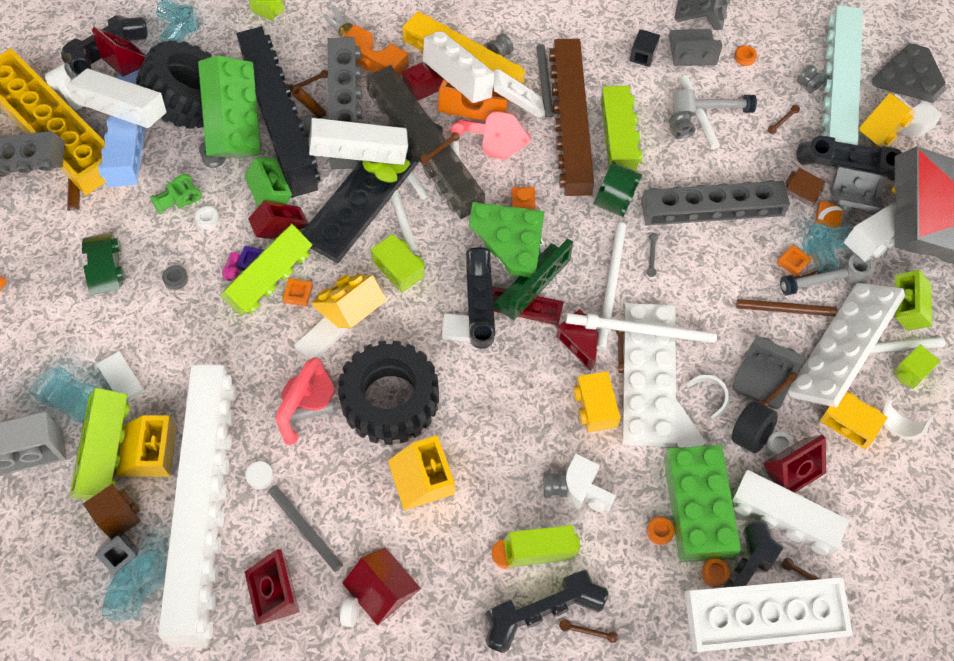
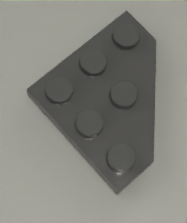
M911 43L900 51L872 79V85L877 88L934 103L946 91V82L930 49Z

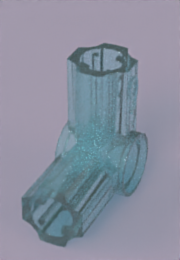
M161 0L157 4V16L170 22V25L160 35L162 42L177 40L180 43L188 33H194L199 30L200 23L192 6L187 4L178 5L169 0Z
M820 223L813 224L810 227L802 246L807 253L811 254L817 271L824 273L838 268L839 262L833 249L849 248L843 242L851 233L853 227L829 228Z

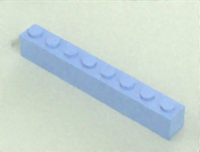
M139 70L124 77L118 73V77L115 78L136 85ZM111 115L107 119L108 133L104 134L105 148L101 150L103 160L102 163H99L100 177L105 179L107 187L137 185L146 127Z

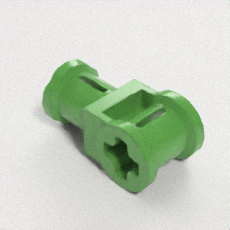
M182 174L165 185L166 191L149 197L161 215L164 210L174 205L178 209L191 205L201 199L202 193L198 188H195L190 175Z

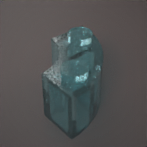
M60 366L58 368L47 367L27 392L54 410L57 408L68 418L83 424L89 393L97 387L91 383L86 385L71 378L72 375Z
M158 549L137 556L115 575L106 591L102 606V616L109 622L114 623L140 618L141 607L147 596L154 590L164 586L166 561Z

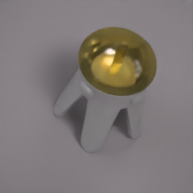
M331 5L337 22L327 14H323V16L336 29L339 36L345 35L353 25L347 19L343 6H341L344 17L335 5Z

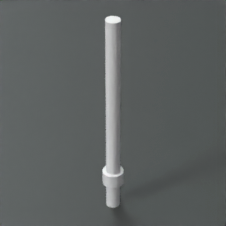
M622 222L617 223L601 318L611 319L626 231V224ZM597 328V350H606L608 334L611 333L612 329Z
M567 313L565 323L582 325L586 329L593 330L605 328L715 343L717 340L716 333L599 318L598 315L589 313L586 316Z

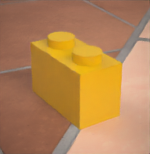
M890 92L858 130L879 147L886 145L889 147L897 139L898 135L896 134L902 127L906 128L913 121L915 111Z
M605 371L578 376L576 386H573V396L575 401H580L581 409L578 410L580 424L586 426L587 433L618 428L620 414L609 372Z
M846 392L837 407L829 406L820 422L866 450L875 440L888 417L882 414L876 407L869 406L859 400L853 393Z

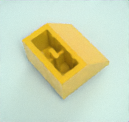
M346 274L336 279V284L331 288L320 291L317 294L318 298L312 301L311 304L338 328H352L383 304L386 298L373 275L357 274L349 276Z
M142 415L123 425L125 435L122 444H120V463L115 476L171 477L177 427L170 415Z
M438 435L413 442L388 460L404 511L455 494V482Z

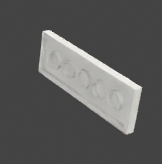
M856 283L798 373V377L791 384L788 390L789 395L796 399L837 407L904 299L905 293L903 288Z
M625 303L624 321L675 328V305ZM624 332L622 444L657 447L676 446L675 338Z
M843 577L685 591L692 652L853 636Z

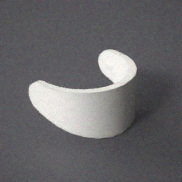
M697 376L686 384L687 388L702 381H710L719 385L725 392L723 406L710 417L711 420H714L725 413L729 406L730 397L727 387L715 376Z
M889 397L882 411V414L888 417L884 423L885 428L906 440L916 439L924 435L933 417L930 416L924 422L904 418L893 409L891 405L892 398Z

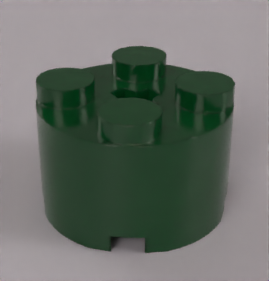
M612 161L593 204L624 217L643 174Z

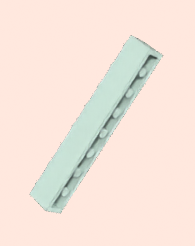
M837 5L834 14L830 13L827 26L831 27V29H829L826 42L830 43V45L827 47L825 55L829 62H827L824 72L828 79H826L823 89L827 96H825L822 109L826 110V113H824L821 127H825V131H823L821 136L834 137L836 142L858 145L863 9Z

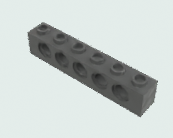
M355 37L327 38L328 120L358 123V119H362V107L358 105V99H362L361 85H357V79H361V66L357 65V60H361L360 46H356ZM329 157L331 170L355 169L360 161Z
M51 131L0 137V175H10L11 172L30 173L31 170L51 171L52 168L63 167L65 140Z
M768 180L755 183H723L711 186L698 185L695 187L677 186L666 189L652 188L644 190L641 205L645 226L780 217L785 216L790 202L784 181Z

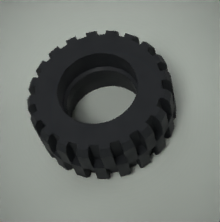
M170 40L158 43L149 50L138 72L136 85L161 93L166 109V114L162 116L161 120L172 122L177 127L185 126L187 129H193L195 126L202 128L204 127L198 61L211 58L212 54L208 51L204 52L199 46L189 45L188 42L182 41L178 43L177 40Z
M386 340L378 341L377 346L372 347L371 344L364 346L362 353L356 351L351 356L352 362L347 361L343 366L344 373L339 375L338 396L348 425L351 429L355 428L356 433L360 437L365 438L368 435L370 442L376 444L381 439L384 440L385 445H393V440L399 439L401 444L407 442V436L411 434L414 438L421 434V427L423 426L427 429L432 423L431 416H436L438 410L437 403H439L438 376L435 374L433 363L427 361V355L422 351L416 353L415 346L407 344L405 347L401 345V341L394 340L392 344H386ZM383 377H400L413 386L414 392L410 399L395 408H379L373 406L365 399V392L368 387Z

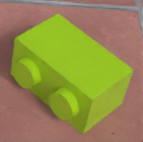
M394 234L370 249L372 262L402 293L425 277L424 261L420 256L414 255L410 251L409 246L403 239L399 240Z
M920 269L895 275V287L903 288L905 293L904 299L895 312V318L908 331L932 327V290L930 281Z

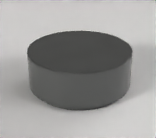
M174 265L168 267L163 272L162 280L167 288L177 290L187 284L188 274L183 267Z

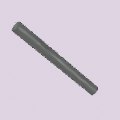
M539 44L536 50L545 118L553 117L554 113L545 46Z
M272 486L268 490L271 497L332 570L337 572L343 567L341 561L278 486Z

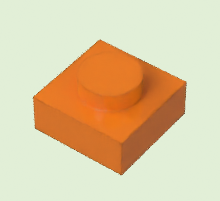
M512 187V207L535 210V187Z

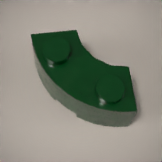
M113 232L84 237L82 240V254L87 253L88 265H84L83 268L90 296L119 290L122 287L123 281H125L123 267L119 266V252H122L119 238L114 237Z

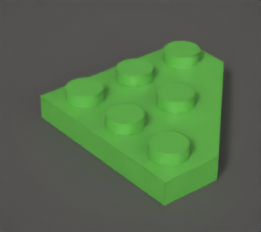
M473 202L469 228L479 235L484 241V245L495 258L498 257L509 274L531 277L536 272L545 211Z

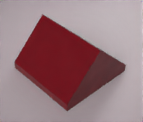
M93 27L92 33L100 58L124 77L141 68L146 57L144 52L128 40Z
M817 435L803 438L763 462L772 481L795 493L826 474V437Z
M386 547L361 557L342 583L350 594L358 599L359 605L377 626L421 590Z
M276 549L244 572L256 625L300 612L288 562L282 549Z

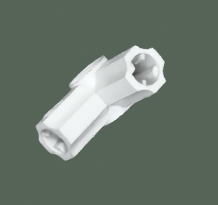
M64 63L46 73L45 79L48 85L55 92H58L61 98L76 111L84 106L75 103L68 83L78 75L72 72L69 64Z

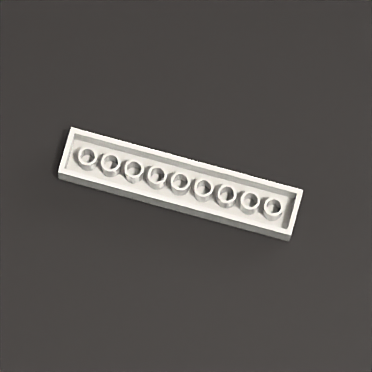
M191 365L158 636L172 648L206 647L207 639H211L213 634V623L209 621L210 610H214L216 605V595L212 593L213 582H217L219 575L218 565H215L216 554L221 552V538L218 537V528L223 527L224 512L220 511L221 501H225L227 495V488L225 484L223 485L224 475L229 473V460L226 459V450H230L232 445L231 434H228L229 425L234 423V411L231 410V401H236L237 395L236 386L232 385L231 375L227 374L224 365Z

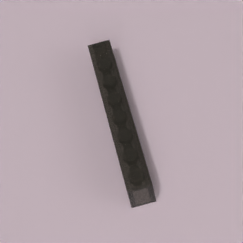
M392 65L367 76L369 86L366 88L371 99H376L379 110L383 115L386 114L388 116L391 127L406 128L408 146L411 149L412 156L417 163H421L422 155H428L443 144L446 139ZM450 145L433 156L429 164H422L426 177L428 179L432 178L440 196L444 195L449 209L452 213L456 212L460 219L471 214L473 202L485 203L484 191Z

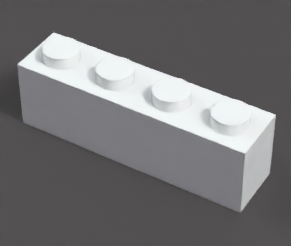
M435 32L432 35L424 36L423 61L472 103L492 98L493 71L451 39L446 33Z
M88 68L68 83L75 103L146 128L151 127L166 114L161 93Z
M317 118L311 119L309 155L401 165L405 163L408 149L406 128Z
M897 201L856 225L843 242L864 262L872 257L877 259L887 248L891 250L895 247V212Z
M746 470L732 497L734 510L740 515H751L768 524L769 529L776 528L784 532L788 539L794 542L802 541L810 545L811 549L820 555L828 554L831 556L839 548L850 521L749 470Z

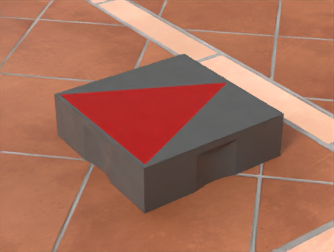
M916 146L895 156V191L897 199L895 248L920 255H931L944 262L954 264V158Z

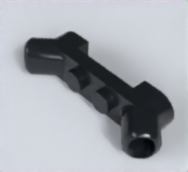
M115 15L107 20L108 26L102 29L128 41L142 40L148 37L146 21L143 17L127 18ZM93 35L84 40L75 38L66 43L61 51L63 62L69 64L72 72L77 75L87 68L91 69V64L101 59Z
M817 136L812 141L801 142L797 148L796 157L802 165L820 164L831 167H838L840 165L885 174L886 178L893 181L895 180V156L902 152L893 147L882 146L880 149L836 142L834 137Z
M475 247L469 248L466 251L469 339L474 347L485 349L490 347L495 339L491 256L488 248Z
M759 521L750 523L745 527L743 533L750 556L748 559L741 558L734 569L738 573L737 577L733 582L728 579L723 588L747 586L758 567L767 572L773 566L784 546L772 539L768 524Z
M582 570L563 578L561 584L564 589L563 591L516 610L512 600L497 605L485 613L490 625L485 639L486 644L497 652L505 653L509 651L518 627L525 624L527 628L534 627L543 622L542 617L552 613L556 617L569 611L568 606L572 604L580 605L597 613L601 612L609 592L607 588L592 582L588 570Z

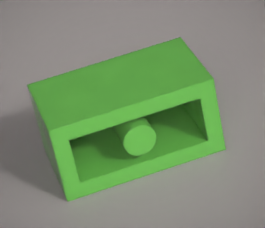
M255 157L244 177L257 207L263 200L287 204L292 193L276 158Z

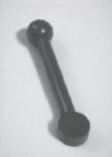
M656 233L649 235V240L651 241L650 265L647 269L649 277H654L657 273L654 268L655 246L658 240Z

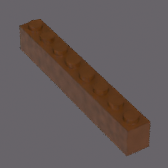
M554 39L553 48H549V62L554 64L550 67V77L555 79V82H552V96H556V100H553V113L558 114V118H555L554 123L555 132H559V136H556V150H561V155H558L557 158L558 169H562V174H559V188H564V196H592L594 175L580 39Z

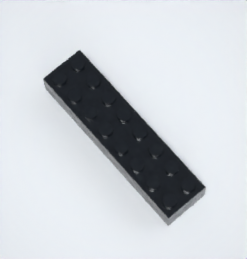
M262 26L236 33L243 60L253 62L256 99L282 173L292 193L291 198L318 191L317 182L321 180L317 170V161L314 155H309V139L307 135H304L301 118H298L296 115L298 114L294 100L289 99L292 96L288 83L285 84L283 82L285 80L283 69L276 65L279 64L276 51L270 49L273 48L270 35H265Z

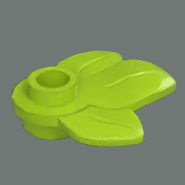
M405 159L404 165L363 161L365 170L374 173L379 180L385 182L397 181V174L405 171L410 165L407 159Z

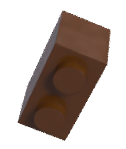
M800 167L796 173L792 171L785 182L788 195L812 208L825 188V181Z
M113 484L83 503L96 525L109 538L120 529L125 533L141 522L137 516V513L141 510L134 500L130 498L124 488L118 491Z

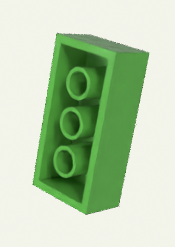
M218 55L198 61L206 156L244 159L261 155L253 62Z
M722 445L668 448L664 457L679 561H708L712 558L722 560L735 559L741 548Z

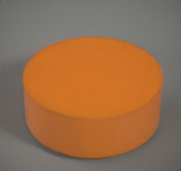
M747 45L738 47L734 54L735 61L742 66L752 65L757 57L756 50Z
M655 517L649 522L647 536L653 543L665 545L674 537L675 527L668 518Z
M500 540L492 548V560L498 567L508 569L503 540Z
M712 558L703 565L701 575L709 586L721 587L726 584L731 572L725 561L719 558Z

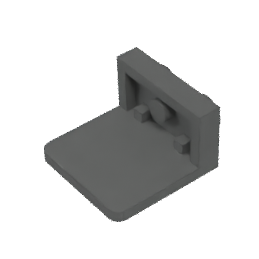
M678 0L674 19L677 22L707 16L714 30H722L724 21L727 19V7L730 4V0Z
M710 29L670 31L669 40L674 66L717 65L722 50L721 40H714Z
M838 165L830 193L838 207L846 210H852L853 207L859 208L866 214L874 215L885 208L879 198L886 175Z
M756 335L732 388L734 391L757 402L765 400L793 372L797 373L805 357L793 349L775 344L769 338H762ZM791 383L767 404L768 407L775 410L780 409Z

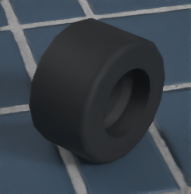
M756 401L749 403L735 423L731 437L733 443L752 453H758L774 431L778 419L777 412Z

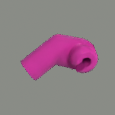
M230 252L222 270V276L225 280H235L240 275V270L237 268L240 254Z

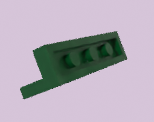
M567 238L560 247L551 243L539 255L536 272L531 277L519 276L494 302V309L515 320L570 262L573 241Z

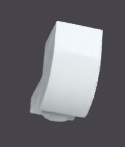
M895 94V96H896L897 98H899V99H900L901 101H903L906 105H908L910 108H912V107H911L906 101H904L898 94ZM923 101L912 108L915 111L913 121L906 128L902 127L898 133L909 137L921 136L935 127L942 113L929 102Z
M575 454L566 474L567 498L569 502L580 510L583 502L586 501L591 509L597 512H603L604 510L609 513L616 495L593 485L600 465Z

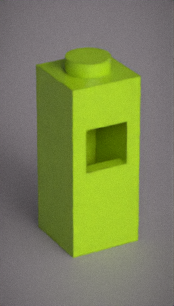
M573 525L509 532L503 540L508 568L571 560L580 549V539L578 534H575Z

